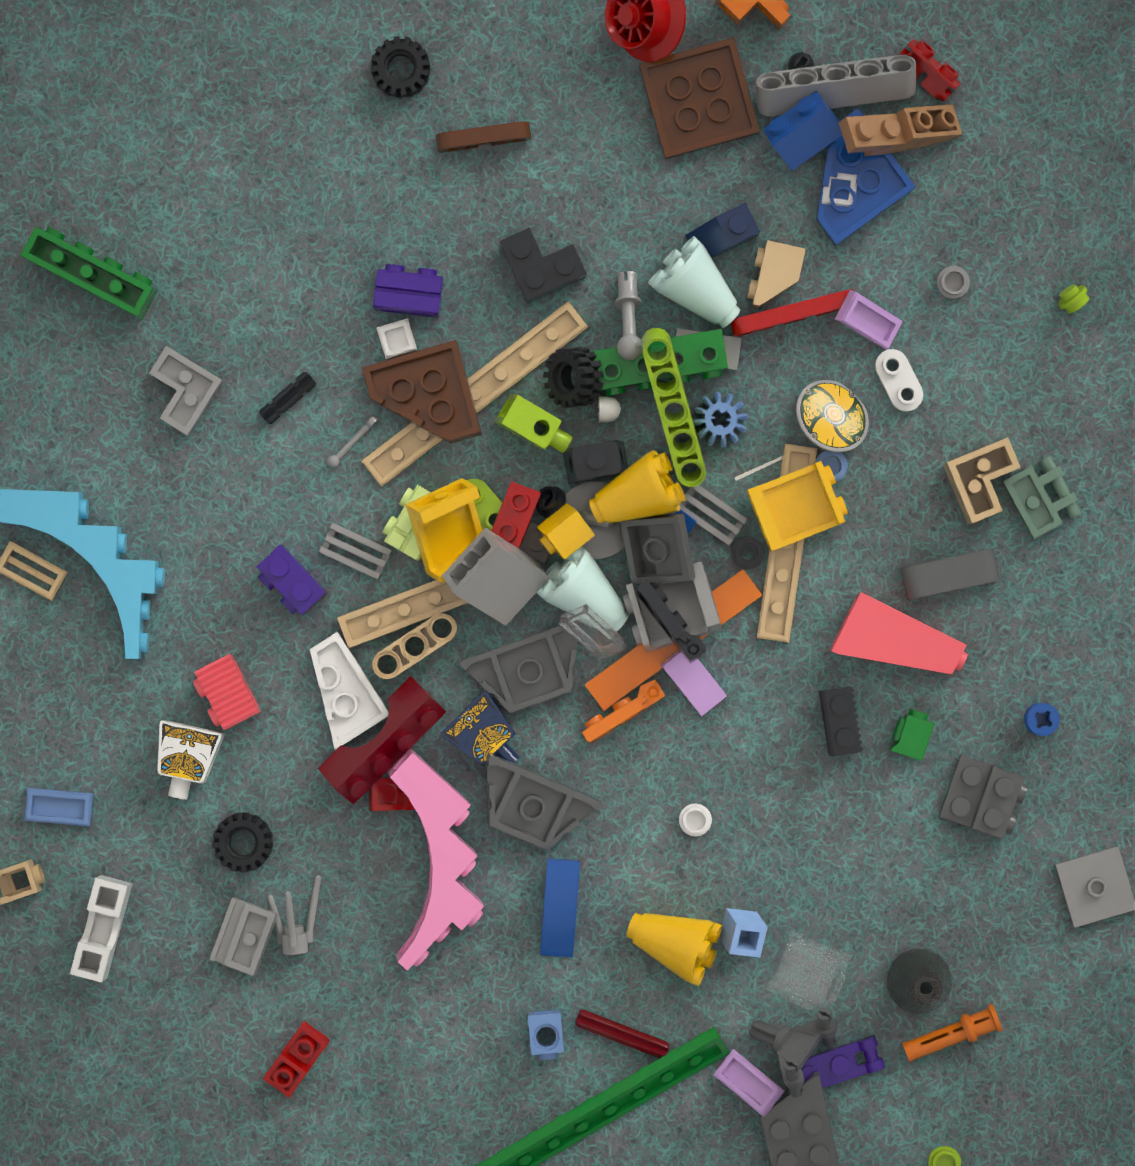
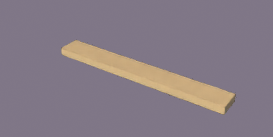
M569 301L468 378L476 413L480 412L541 365L552 353H556V350L563 348L588 328ZM411 422L363 459L362 463L379 485L383 487L443 439Z

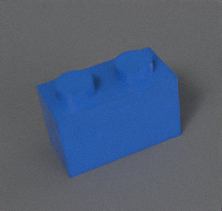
M817 90L801 99L796 106L782 116L776 117L763 129L773 148L792 171L842 136L838 118Z

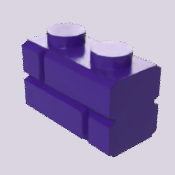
M386 264L385 270L377 269L373 309L375 311L439 318L444 279L443 276H437V270L418 268V273L404 272L405 266Z

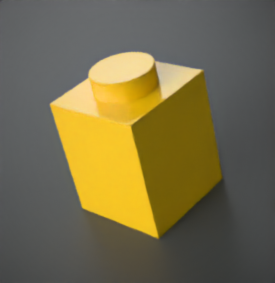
M568 503L536 527L543 536L539 541L550 555L557 553L564 560L595 536L579 512Z

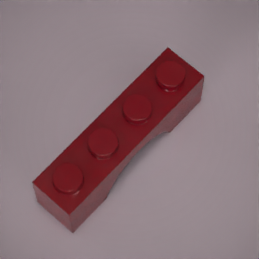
M412 676L388 698L389 714L383 729L373 740L353 748L340 745L317 768L334 789L353 805L446 713L445 709Z

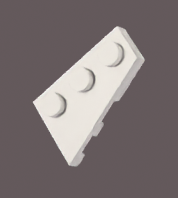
M336 632L310 649L334 749L336 750L340 745L343 746L388 717L389 711L339 632Z

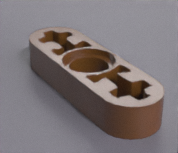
M527 121L448 131L435 135L439 153L478 148L479 144L491 143V146L532 139L530 124Z

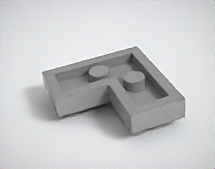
M165 346L149 372L155 378L177 390L160 419L190 436L223 380L168 346Z

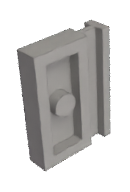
M232 897L210 960L217 961L251 976H256L278 913Z

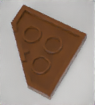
M456 340L362 367L370 399L380 406L450 444L482 435L460 348Z

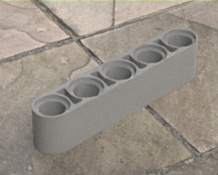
M895 55L764 73L756 80L758 111L765 116H781L796 106L801 99L811 95L816 90L830 109L910 98L916 93V61L911 56Z

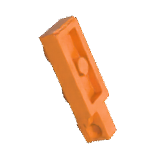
M656 680L641 685L637 698L631 701L628 696L612 706L614 712L603 718L599 714L584 723L587 728L582 731L584 738L588 744L597 741L665 698L663 690Z

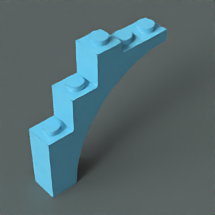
M0 489L1 523L27 526L48 533L72 547L92 565L106 584L117 606L124 632L125 659H142L143 652L148 653L149 633H143L144 620H149L150 600H145V594H158V587L163 588L165 582L164 568H159V561L120 559V553H126L127 535L121 534V527L82 525V519H88L89 501L83 499V493Z

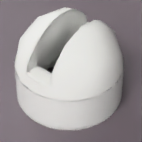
M599 396L598 423L615 421L621 411L620 403L615 398Z

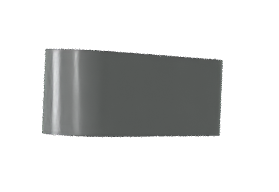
M994 548L901 568L907 600L1000 580Z

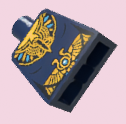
M486 690L440 733L446 740L481 766L486 763L488 752L512 763L519 758L516 752L507 744L516 733Z

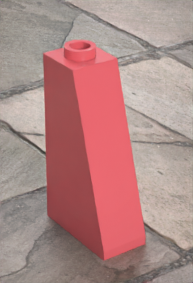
M858 592L829 650L834 654L945 674H953L954 670L960 671L968 656L964 652L966 644L862 592Z

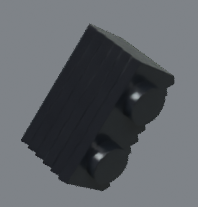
M849 686L819 691L828 755L831 757L858 753L863 750L860 746L862 741L859 740L861 735L858 733L860 728L857 727L859 724L856 720L858 715L855 714L857 710L854 707L856 702L853 700L855 695L852 694L854 689Z

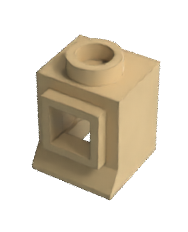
M30 859L0 870V889L3 895L0 898V905L42 890L41 884L45 882V877L40 864L34 865L33 860ZM25 870L30 886L17 890L12 874Z

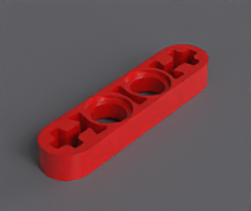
M844 290L736 318L730 323L733 336L739 337L770 329L778 324L784 323L786 325L805 320L804 318L816 315L817 317L839 311L849 291L854 290Z

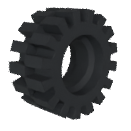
M396 36L394 40L389 41L387 39L383 41L384 44L375 49L376 53L372 55L371 73L374 82L380 90L390 97L395 96L397 99L413 97V94L423 90V86L429 80L431 68L425 49L417 41H411L409 37L400 39L399 36ZM405 56L412 61L414 65L413 72L407 79L397 80L389 74L388 65L393 58Z
M582 347L558 349L556 353H552L549 356L551 361H546L545 364L549 371L543 373V378H548V382L544 383L545 389H551L548 396L550 399L555 398L554 403L556 405H561L563 408L588 406V404L595 402L594 398H599L601 393L597 389H602L604 384L599 382V378L604 377L603 371L598 372V368L602 366L601 362L594 361L597 355L594 352L589 353L590 349ZM572 368L574 369L576 375L575 387L571 379Z
M248 812L236 813L220 822L213 834L214 842H212V848L215 849L214 855L216 859L222 862V866L228 867L230 871L234 872L240 871L244 873L257 869L269 858L273 848V835L268 827L269 825L261 817ZM237 830H248L254 835L256 844L250 854L240 855L232 849L231 837Z

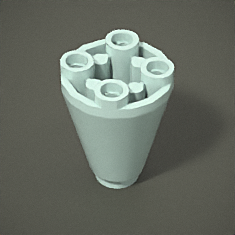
M695 236L684 244L681 252L674 249L663 261V264L667 267L656 272L648 282L661 295L710 323L718 324L721 328L729 325L741 310L736 305L737 300L706 248Z
M582 546L567 557L562 564L556 561L545 572L549 579L537 591V594L546 602L611 633L618 631L627 621L629 614L625 611V605L591 554Z

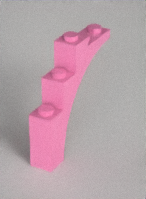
M411 748L388 771L390 778L407 795L420 817L427 837L430 858L429 887L422 913L410 937L396 954L398 963L407 971L412 965L417 967L426 959L429 954L427 949L435 940L439 943L448 935L451 930L449 925L452 922L461 930L467 925L471 927L482 916L483 912L481 909L484 907L482 901L457 879L460 875L465 877L476 865L474 859L477 857L475 850L451 829L453 824L457 827L468 817L470 812L467 809L471 805L460 792Z

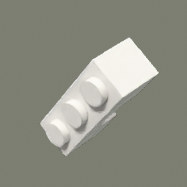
M103 875L95 878L87 910H89L83 936L77 945L70 971L71 975L101 983L108 978L133 883Z

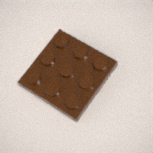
M734 37L671 54L660 61L639 63L665 160L760 133Z

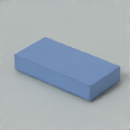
M27 788L24 821L91 826L94 793Z

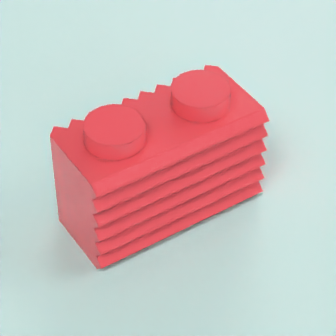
M228 654L194 672L197 679L193 680V684L201 698L206 696L212 708L208 709V713L216 727L221 725L223 730H227L261 713L232 654Z

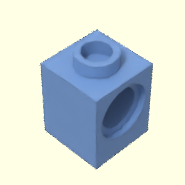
M561 1009L528 1012L531 1055H538L539 1060L558 1058V1053L564 1052ZM549 1027L554 1030L556 1037L551 1043L546 1044L538 1040L537 1032L541 1028Z

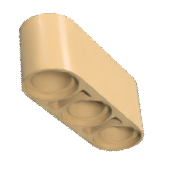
M448 614L434 615L378 652L372 661L374 673L383 679L397 677L450 642L456 636L458 630L456 620ZM439 619H447L452 626L451 633L445 638L438 637L433 630L435 622ZM412 637H419L424 642V650L418 656L411 655L406 649L407 641ZM385 655L393 656L397 662L396 670L391 674L383 673L379 667V661Z

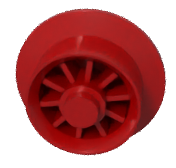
M607 0L604 13L605 25L611 39L634 58L644 62L660 61L668 57L681 41L686 24L684 0Z

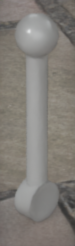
M373 415L336 455L328 457V466L331 468L338 467L340 459L379 419Z

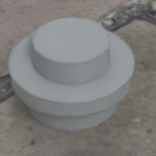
M958 266L946 267L938 275L937 288L946 298H960L969 289V276L964 269Z

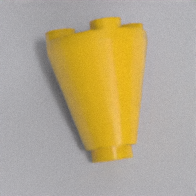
M654 450L646 453L595 494V497L589 500L590 508L599 524L605 521L607 523H615L674 514L680 511V504L686 499L678 482L674 484L669 474V471H672V465L665 452L658 454Z
M635 913L629 923L626 937L632 939L633 944L684 981L699 986L705 974L704 967L710 969L714 963L717 950L712 949L713 943H717L723 925L711 920Z

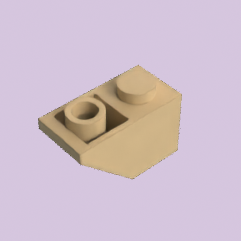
M767 240L765 248L758 247L754 266L760 268L759 279H751L747 295L748 299H753L752 308H760L798 283L805 248Z

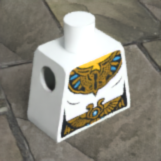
M167 720L160 721L157 771L160 775L172 777L168 796L187 800L191 781L202 784L206 783L225 733Z

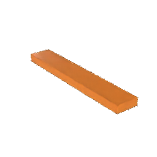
M744 569L712 591L721 625L762 596ZM709 634L700 636V639L702 640ZM640 644L584 685L603 711H605L661 670L663 667L660 664L677 652L679 648L673 644L647 652L643 644Z

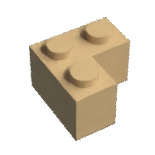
M1008 437L943 464L967 525L1003 511L990 480L1021 468Z

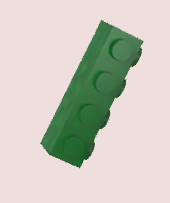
M35 226L20 256L143 320L157 293L150 286L152 283L151 279L137 272L132 277L122 272L123 265L113 259L106 257L104 261H101L92 256L94 250L78 241L75 246H72L63 241L66 235L49 226L46 231Z
M722 329L671 337L674 353L680 354L683 357V362L677 361L683 383L690 382L689 376L698 374L703 375V380L723 376L722 370L728 369ZM655 341L649 345L648 349L652 352H660L666 345L663 342ZM617 347L592 351L597 355L594 361H600L602 365L598 368V372L603 371L604 377L599 378V382L604 383L603 388L598 389V391H605L606 396L626 393L625 387L638 385L639 391L652 389L643 352L637 359L629 361L623 359L618 354ZM663 372L657 377V380L670 379L671 381L674 375L669 372Z

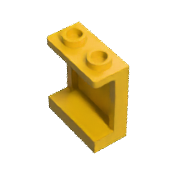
M819 461L746 491L770 552L845 523L844 515H847L848 511L842 496L836 497L831 485L836 484L829 465L824 467L822 461Z
M463 478L405 504L426 574L439 582H446L442 575L483 531L474 503L475 500L480 498L478 488Z

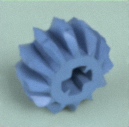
M715 392V404H712L710 399L705 396L702 398V402L708 409L705 410L701 407H695L694 409L696 414L704 416L703 419L693 420L694 426L704 425L705 427L697 433V437L702 438L707 433L711 434L707 442L709 446H712L716 437H719L720 447L725 448L727 445L726 435L729 436L733 443H737L739 439L733 432V429L740 433H745L747 430L744 425L737 423V421L748 419V414L736 413V411L743 407V402H737L733 407L729 405L733 399V394L729 393L725 403L721 402L720 392ZM715 412L720 415L726 413L729 417L725 421L729 423L728 426L725 428L722 425L715 427L712 423L715 417L712 414Z

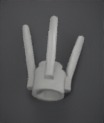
M319 875L314 880L306 931H304L303 925H295L291 892H285L287 926L284 927V930L274 897L271 894L267 896L270 911L278 913L275 922L277 944L282 945V954L284 955L307 953L308 943L314 942L313 928L321 884V876Z

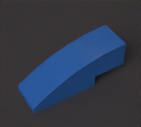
M547 857L540 955L573 957L580 860Z

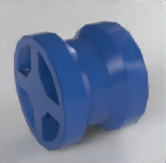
M1036 703L1026 710L1024 723L1031 733L1047 736L1058 728L1060 716L1053 706L1047 703Z

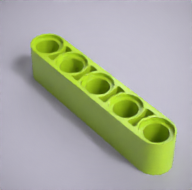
M652 328L645 332L641 343L654 397L676 476L682 485L696 487L704 481L706 469L669 334L664 329ZM655 341L663 342L666 345L660 352H652L648 349L649 345ZM663 372H669L674 375L673 379L667 383L659 382L657 377ZM671 403L682 405L680 411L676 413H670L665 410ZM680 433L690 435V439L684 443L674 441V437ZM688 463H694L699 466L692 473L682 470Z

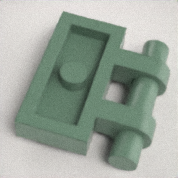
M1051 455L1039 461L1045 471L1043 475L1038 477L1033 467L1030 466L1002 481L1032 539L1063 524L1057 513L1061 509L1065 508L1070 519L1082 513L1076 503L1078 498L1075 492H1070L1062 477L1064 475L1060 465L1056 466ZM1049 482L1059 497L1053 503L1043 487Z

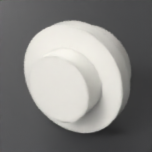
M697 803L687 805L679 815L681 829L690 836L705 834L712 823L709 810Z

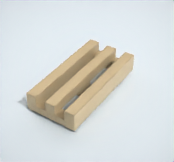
M9 541L0 558L1 574L51 601L54 600L57 591L68 574L67 571L12 541ZM14 550L58 574L57 578L54 580L10 556L12 551ZM6 562L52 586L51 589L47 591L5 568Z

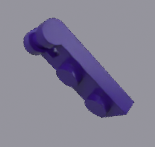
M875 1035L810 1056L801 1069L804 1075V1082L809 1079V1075L813 1072L819 1071L822 1088L884 1069L883 1058L878 1056L876 1050L878 1043ZM863 1051L867 1062L857 1065L854 1053Z

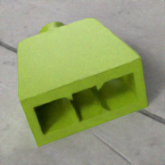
M515 394L509 395L494 421L497 425L544 450L549 445L564 453L573 438L570 434L559 429L562 422L560 419ZM537 421L547 426L542 436L534 432V425Z

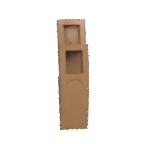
M953 104L903 108L895 114L846 117L838 122L848 153L864 152L865 156L916 149L963 135Z

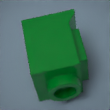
M909 709L908 715L905 714L904 718H898L892 739L896 740V742L888 750L922 761L935 723L927 721L928 714Z

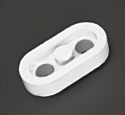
M895 349L882 352L876 359L875 371L892 405L903 412L916 409L923 400V390L906 356L901 351ZM888 360H895L897 362L898 369L896 371H889L887 369L886 363ZM903 389L912 391L913 397L911 400L906 401L901 397Z

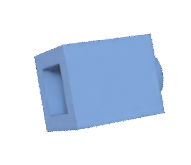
M726 908L719 939L728 953L760 958L768 928L760 915L754 911Z

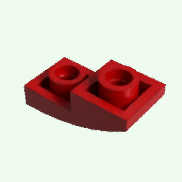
M303 1021L263 1077V1080L290 1098L330 1039Z

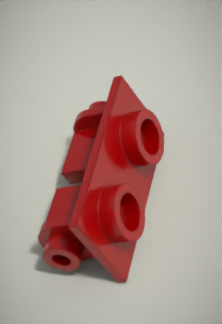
M913 39L907 44L912 50L909 52L904 48L898 55H907L914 58L916 61V79L923 71L928 74L920 85L936 100L939 98L944 102L952 94L948 88L951 87L955 90L961 85L957 80L959 75L949 64L944 63L941 65L933 57L935 51L926 42L921 40L918 43Z
M511 481L491 531L519 549L542 493Z

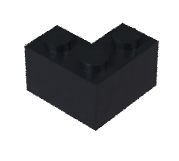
M530 228L500 241L502 251L527 304L587 277V273L573 244L543 257Z

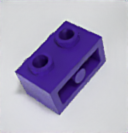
M280 544L256 566L261 571L257 576L270 591L276 587L284 596L280 602L293 615L297 611L301 615H305L328 593L284 545Z

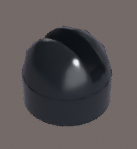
M796 53L789 59L788 70L795 69L803 57L808 61L802 68L813 67L814 61L806 53Z

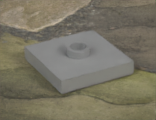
M1119 846L1054 864L1074 928L1135 910V900Z

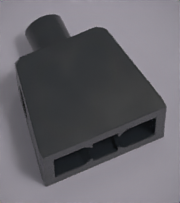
M613 440L573 447L563 453L568 484L618 476L628 468L624 441Z

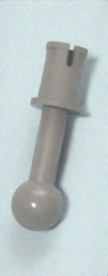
M623 271L616 275L618 298L615 300V306L622 310L623 337L617 343V351L623 359L631 361L637 359L643 352L641 339L636 336L635 309L641 306V299L638 297L637 273L627 271L626 281Z

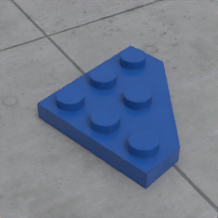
M857 108L846 117L864 115ZM842 135L827 147L816 220L836 246L915 189V185L891 153L865 156L864 152L848 153ZM838 173L857 175L856 194L850 188L851 181L831 178L830 204H822L823 188L829 187L830 177L837 178ZM849 192L851 193L853 203L850 207L835 205L834 198L848 200Z

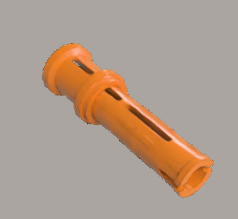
M993 1004L987 1005V1009L975 1014H963L959 1018V1022L907 1042H902L909 1062L964 1040L972 1041L973 1043L977 1041L979 1036L995 1030L998 1033L1003 1031Z

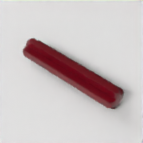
M580 1010L577 1015L575 1025L579 1028L659 1059L667 1055L669 1043L586 1010Z

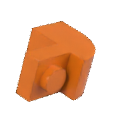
M715 0V3L737 25L756 7L779 30L789 21L791 16L787 12L790 8L784 0Z

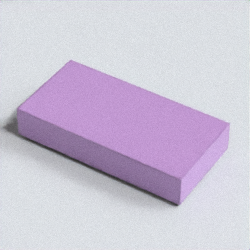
M852 290L847 294L835 317V320L885 350L889 349L903 322Z
M680 650L660 664L701 716L727 697L702 663L697 659L690 664Z
M732 1049L713 1074L764 1117L785 1092L784 1089L734 1049Z

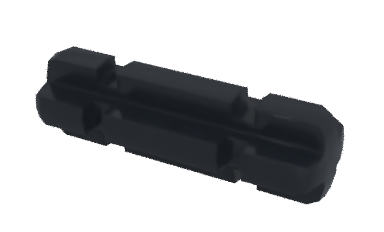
M303 372L295 379L296 382L294 384L290 383L272 399L273 402L271 404L267 403L260 409L259 414L268 424L274 423L280 417L279 414L281 412L285 413L303 397L302 394L305 391L308 393L316 386L315 380L309 373Z

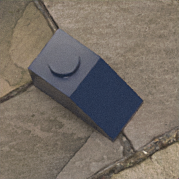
M745 202L714 217L685 236L687 241L695 236L704 245L710 257L714 258L758 237L760 231Z

